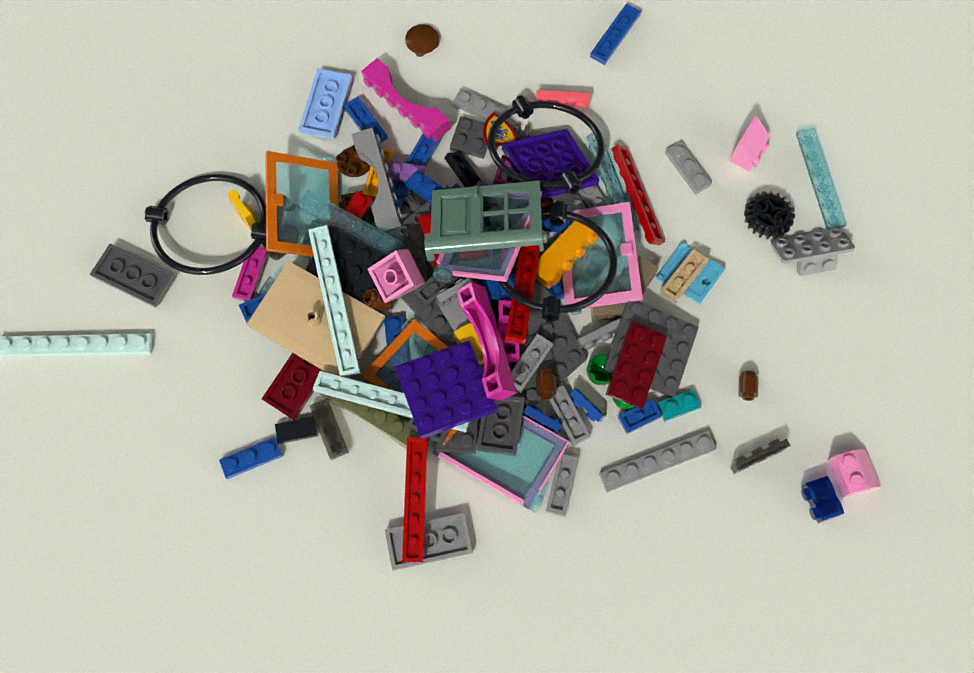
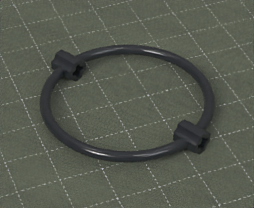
M523 95L517 96L512 101L513 107L502 113L490 128L488 150L492 160L503 173L519 183L540 181L516 173L501 160L495 147L497 130L512 115L517 113L519 117L527 119L536 108L555 109L569 113L584 122L593 132L597 141L596 158L592 165L577 176L571 169L566 170L560 175L559 181H540V188H564L571 195L577 194L582 189L583 184L581 182L595 173L603 160L605 144L601 131L587 115L571 106L551 101L529 102Z
M208 174L191 178L170 190L157 206H149L145 209L144 219L146 222H150V238L155 252L167 265L183 273L211 275L230 270L247 260L258 249L262 241H266L265 200L255 187L235 176ZM211 181L229 182L247 190L259 205L261 223L255 222L252 224L251 238L255 240L240 256L222 265L197 268L178 263L170 258L162 249L158 239V224L164 225L168 222L169 211L165 207L180 192L191 186Z
M563 201L552 203L551 210L541 211V217H550V223L554 224V226H562L566 224V219H570L589 227L604 242L609 253L610 266L606 280L595 293L584 300L567 305H560V299H557L556 296L543 298V304L534 302L515 291L508 282L498 281L503 290L515 301L533 310L541 311L542 319L546 320V322L559 320V313L577 311L598 301L612 285L618 265L614 244L607 233L592 220L580 214L567 211V205ZM523 217L511 223L509 230L519 228ZM502 248L494 249V271H501L500 259Z

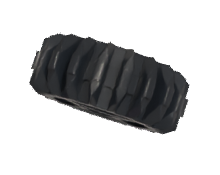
M764 191L761 195L757 193L754 198H750L744 212L746 217L745 223H749L748 229L753 228V234L758 232L759 238L765 235L766 240L771 236L773 239H776L778 236L782 237L785 233L789 232L790 227L794 224L795 214H793L794 208L790 207L791 201H785L786 196L781 198L779 197L780 193L773 195L772 191L769 194ZM762 205V210L756 213V208ZM782 217L783 222L777 225V220Z

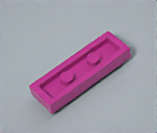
M258 247L243 262L232 294L234 299L242 301L253 299L269 253L265 248Z

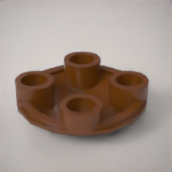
M418 24L407 31L405 44L416 56L422 57L439 46V35L432 26Z
M354 145L336 156L337 167L345 176L351 178L360 177L370 170V165L359 158Z

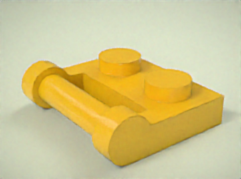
M237 190L229 191L228 198L235 206L237 215L251 230L252 224L258 222L253 210L248 204L244 205L241 202Z

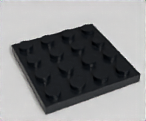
M330 225L328 228L342 291L364 304L363 297L365 292L369 289H377L368 268L387 256ZM313 255L306 271L318 277Z

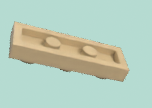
M693 249L660 290V294L677 303L707 265L709 258Z

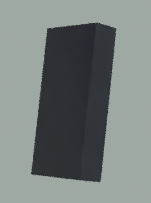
M314 416L275 424L278 444L318 437Z

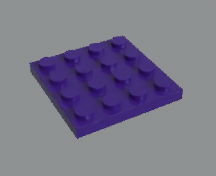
M568 129L503 143L501 148L516 173L534 180L559 181L560 175L566 170L571 169L578 176L590 167L589 162ZM593 173L589 178L581 182L583 184L582 189L599 184L600 180L596 173ZM540 188L542 192L541 199L567 193L564 188Z
M470 340L394 366L421 439L498 412L494 399H489L486 396L482 382L483 372Z

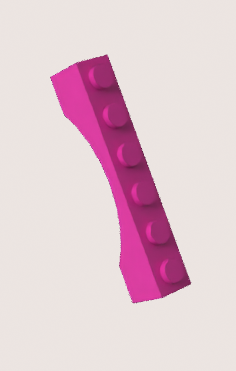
M378 58L361 71L365 85L369 88L372 87L380 98L384 97L390 107L398 109L399 114L403 118L407 117L415 128H420L426 138H431L436 142L451 129L449 118L437 108L418 106L401 97L392 85L389 68Z
M470 282L456 291L461 309L473 325L481 344L484 358L482 382L486 396L489 399L503 401L516 394L517 390L486 287Z

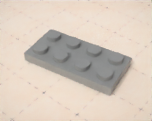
M465 513L425 521L424 562H402L403 526L385 530L392 571L473 554Z

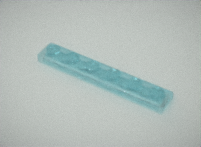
M816 129L798 130L796 136L826 229L844 228L847 223Z
M591 133L586 138L589 143L588 147L592 151L595 160L597 141L594 134ZM605 144L604 157L598 170L600 172V179L606 188V195L609 197L611 204L627 202ZM622 212L615 213L618 227L624 232ZM632 215L633 229L636 232L638 228Z
M309 190L306 191L297 204L298 208L385 256L390 255L396 250H401L404 246L403 242Z

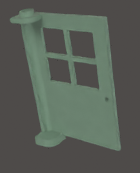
M540 181L432 191L431 233L425 234L424 241L427 261H434L435 254L522 246L539 245L540 251H544V243H547V233L542 231ZM529 193V208L508 209L509 194ZM504 195V210L483 212V197ZM529 213L530 228L509 230L508 214ZM504 215V230L483 232V217Z

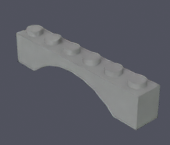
M373 128L351 134L359 158L368 163L378 174V193L371 209L379 232L400 227L399 219L403 217L400 208L395 206L398 200L395 192L391 191V188H394L391 177H387V174L390 173L387 162L383 163L382 160L386 158L383 148L379 149V145H381L379 134H375Z

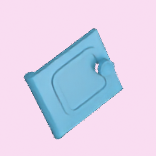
M681 242L658 273L656 279L666 284L693 249L687 247L684 242ZM709 259L707 265L685 291L684 295L701 304L724 272L725 267Z

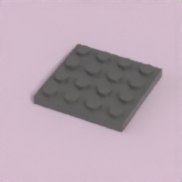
M640 301L626 302L603 369L613 373L629 323L633 321L667 336L650 389L668 397H675L699 327Z

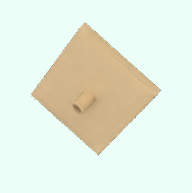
M287 261L246 325L324 372L340 376L319 278ZM343 292L356 355L359 361L386 317Z

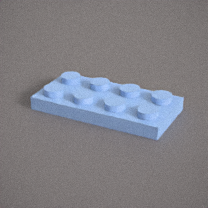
M317 68L299 126L300 133L335 139L344 109L343 105H345L352 82V75Z

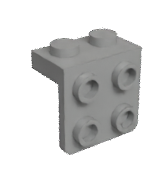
M471 278L458 280L454 284L455 286L449 289H442L436 296V303L453 331L470 323V320L461 309L456 291L473 282Z

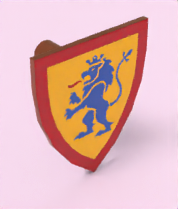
M495 112L487 118L483 126L485 146H488L490 128L499 117ZM506 120L500 125L495 136L496 151L503 143L518 140L514 129Z

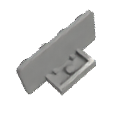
M841 228L771 240L770 244L783 264L798 262L797 273L799 276L836 270L838 254L855 250L854 244Z

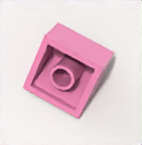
M756 116L737 144L730 162L747 171H750L752 166H757L761 159L760 153H765L769 146L767 141L770 135Z
M408 249L396 250L368 268L384 303L406 295L425 284Z
M866 449L851 450L835 455L828 460L842 498L881 487Z

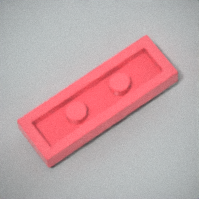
M536 90V101L557 102L577 109L589 107L590 93Z

